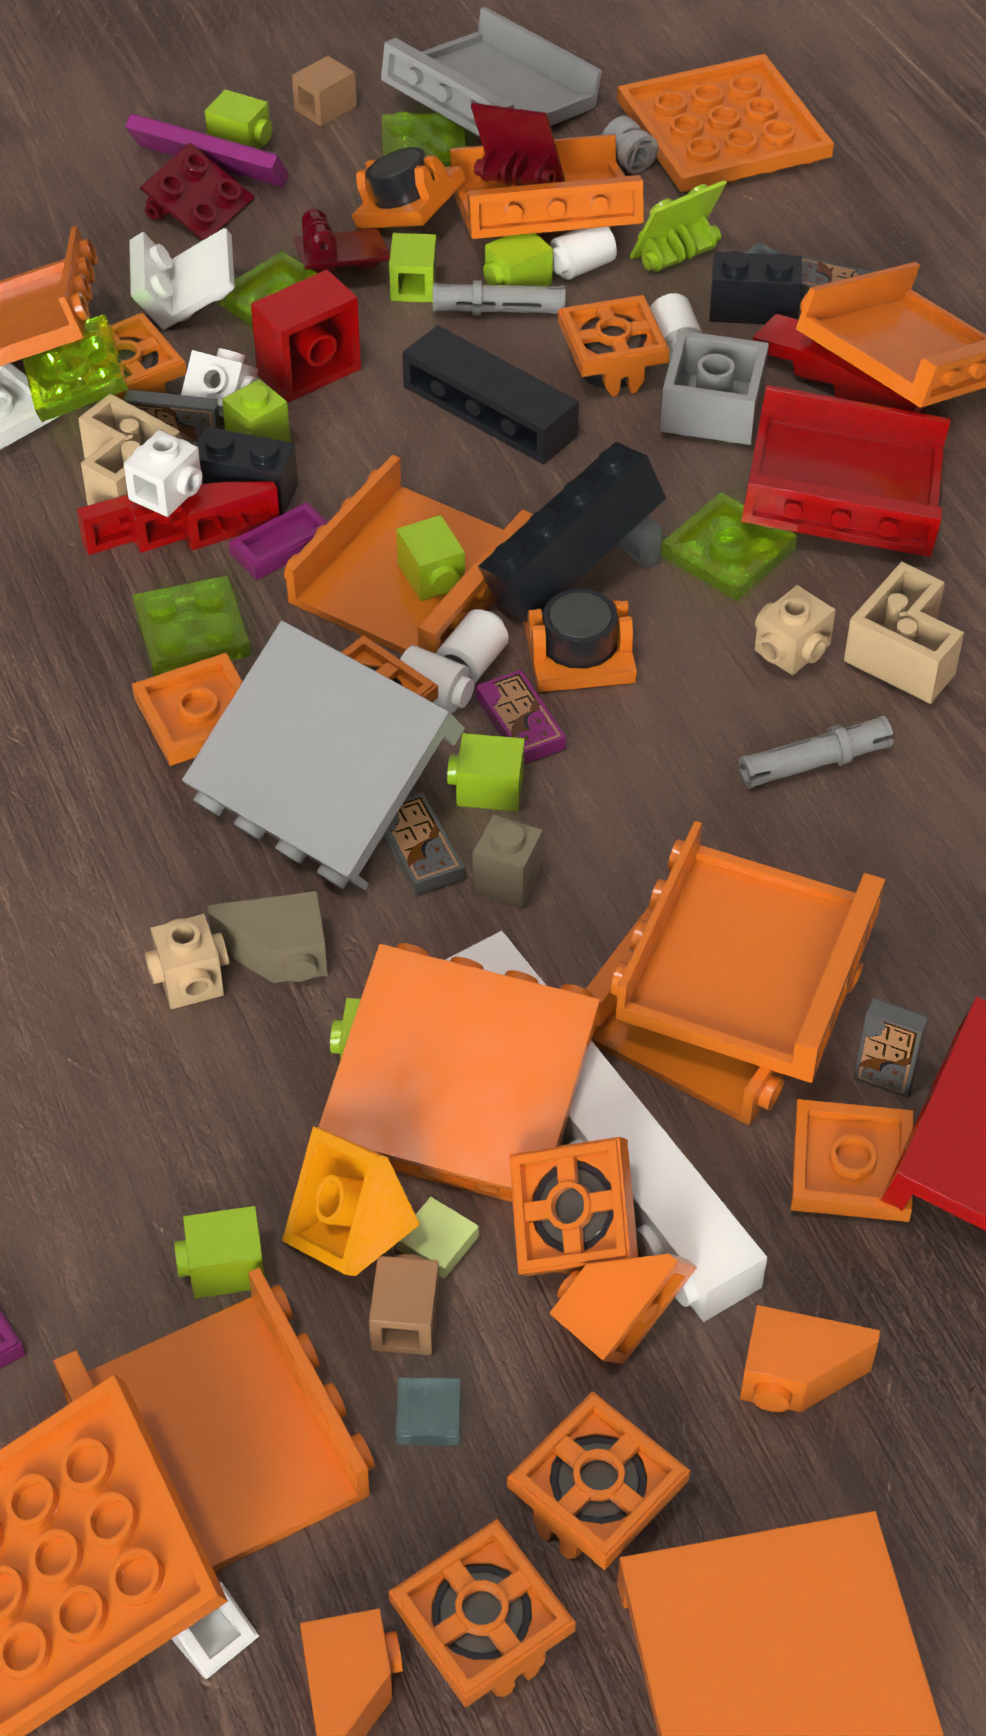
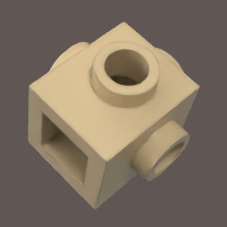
M796 585L775 603L770 602L766 604L759 612L755 621L757 632L754 651L762 655L768 662L776 664L793 676L807 663H815L819 660L826 648L831 645L836 609Z
M205 914L186 919H174L166 924L150 928L154 950L145 952L146 963L153 985L162 982L170 1010L224 996L220 967L229 965L228 954L221 932L211 935Z

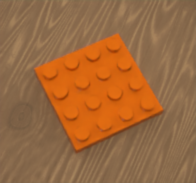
M766 54L617 86V102L627 116L640 126L641 130L647 131L657 140L658 153L656 158L680 192L691 191L701 184L711 186L723 180L725 182H733L741 178L762 173H772L776 170L796 165L810 164L814 161L831 158L833 155L834 142Z
M112 1375L0 1449V1736H25L228 1602L125 1381L116 1375Z

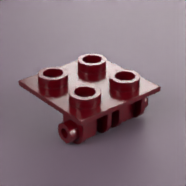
M478 103L470 105L485 152V156L482 159H477L474 165V173L476 176H480L482 181L500 182L502 179L503 184H514L515 186L566 181L547 113Z
M191 143L187 144L140 187L148 195L145 213L150 219L162 220L171 214L202 241L220 231L255 197Z
M317 208L309 209L303 214L301 219L303 236L293 237L304 270L311 269L315 273H320L324 270L332 272L337 269V266L353 264L357 268H373L378 266L380 261L390 260V254L378 228L332 233L325 213Z

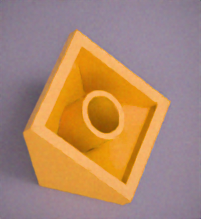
M313 1126L282 1241L345 1275L356 1276L420 1224L388 1157L326 1129Z

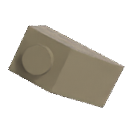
M317 891L207 905L211 935L221 932L228 957L272 983L285 981L302 982L315 977L328 976L325 939Z

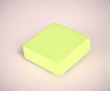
M430 1197L416 1213L420 1225L396 1243V1249L403 1254H414L423 1257L425 1260L439 1261V1276L445 1279L479 1237V1225Z

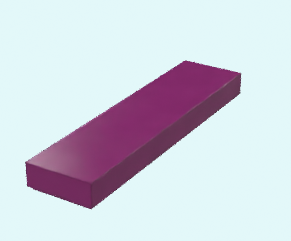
M130 114L125 128L137 144L148 149L175 156L187 144L191 143L222 170L280 187H285L289 177V173L278 155L137 114Z

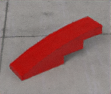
M775 314L752 337L753 341L769 343V356L792 360L795 376L833 384L836 398L917 413L924 408L915 405L796 329L797 319Z
M219 482L201 484L198 491L193 496L188 497L169 517L129 500L128 495L76 508L82 544L88 555L133 541L139 552L143 553L183 539L186 540L193 551L240 536L279 516L277 487L274 482Z

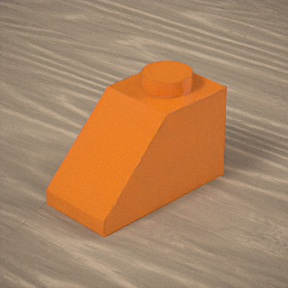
M672 1254L586 1264L582 1270L578 1269L571 1273L561 1284L557 1292L559 1301L549 1314L603 1361L625 1364L697 1269V1266L688 1259Z
M757 1305L740 1400L753 1402L757 1407L770 1412H783L786 1410L803 1412L872 1370L880 1330Z
M380 1608L300 1623L316 1736H366L393 1699L391 1674L403 1672L397 1631L384 1633Z

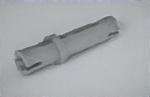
M473 280L472 284L433 282V311L436 312L472 311V316H481V312L558 314V309L565 308V286L483 285L482 280Z
M883 715L848 727H842L841 724L830 726L824 734L739 757L738 765L740 767L746 766V768L739 769L741 779L744 785L751 789L757 785L828 764L838 763V766L850 764L853 757L884 748H891L894 739L891 737L886 739L885 737L893 735V731L888 719Z

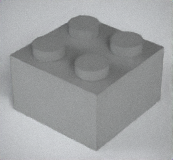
M678 330L663 386L660 432L751 445L764 389L769 343Z

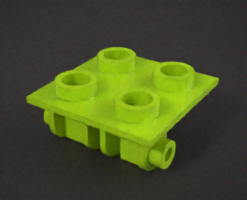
M725 180L711 186L701 184L693 188L684 197L674 201L668 198L657 203L650 210V217L644 229L638 234V241L630 258L633 260L642 256L641 260L644 268L648 271L654 270L658 272L684 261L685 258L689 259L694 257L695 254L698 255L715 248L717 242L721 240V233L716 225L711 226L707 219L727 184Z

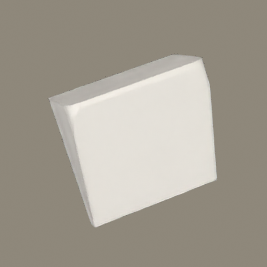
M222 1582L219 1583L228 1602L172 1638L173 1642L204 1679L209 1678L259 1637Z

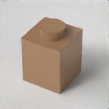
M327 55L293 74L294 110L320 127L357 107L355 71Z
M400 1254L396 1257L380 1256L377 1259L369 1316L371 1351L432 1356L440 1292L439 1261L425 1260L423 1257L414 1254Z

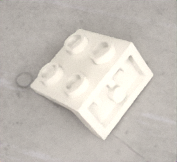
M226 228L171 259L169 253L161 244H155L144 232L129 240L131 297L163 330L177 322L187 320L194 312L213 301L223 299L235 288L232 235Z

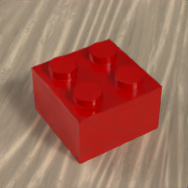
M324 270L251 303L257 375L273 391L286 400L287 403L361 369L358 297L328 270Z

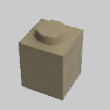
M493 814L473 851V894L523 909L542 871L543 830Z

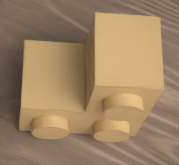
M112 394L107 395L85 412L78 420L85 460L81 462L87 505L128 495L124 462L133 455L137 447L143 445L158 430L181 439V432Z
M901 561L850 619L844 661L931 704L956 674L964 632L938 620L945 582Z

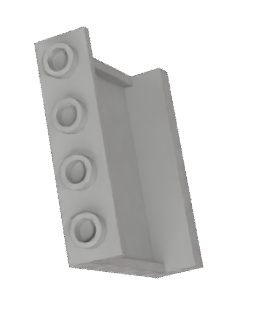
M482 7L480 9L478 32L421 52L397 38L386 41L384 43L381 80L479 136L470 106L472 103L547 113L551 126L596 108L602 70L494 11Z
M281 620L182 781L198 792L193 801L220 817L224 809H227L238 816L233 824L254 838L261 840L266 832L279 840L275 849L302 865L305 858L308 857L319 863L320 867L316 873L334 885L344 889L349 881L366 890L369 883L359 876L363 867L440 742L444 740L454 746L465 727L446 709Z

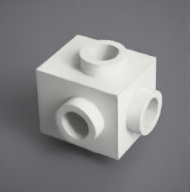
M218 348L217 356L192 350L181 395L218 399L219 415L224 416L222 398L258 379L256 377L258 369L243 364L245 355Z
M158 430L143 445L137 447L133 455L124 462L129 500L166 517H169L188 497L193 496L202 484L198 447L161 430Z

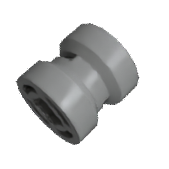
M623 115L615 118L607 125L602 134L616 135V159L629 173L637 174L643 172L653 163L657 156V140L647 131L641 130L640 126L629 116Z

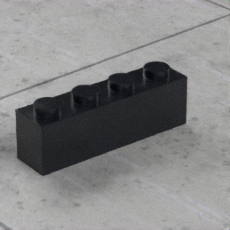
M439 325L402 352L404 388L543 465L578 437V400Z
M615 442L608 449L604 450L575 479L568 482L563 490L542 509L534 513L510 538L496 547L494 552L478 568L499 608L527 622L529 610L541 609L543 612L550 598L571 587L666 499L648 456Z

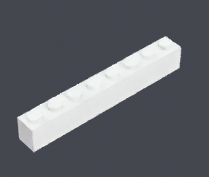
M503 931L445 959L450 961L452 957L468 958L481 964L484 968L483 970L505 975V972L509 970L524 972L535 977L538 980V984L546 985ZM591 1041L565 1126L562 1142L565 1145L614 1137L628 1139L632 1193L636 1206L637 1248L643 1257L672 1254L688 1259L697 1266V1269L675 1298L685 1307L690 1305L701 1320L705 1322L762 1288L767 1256Z

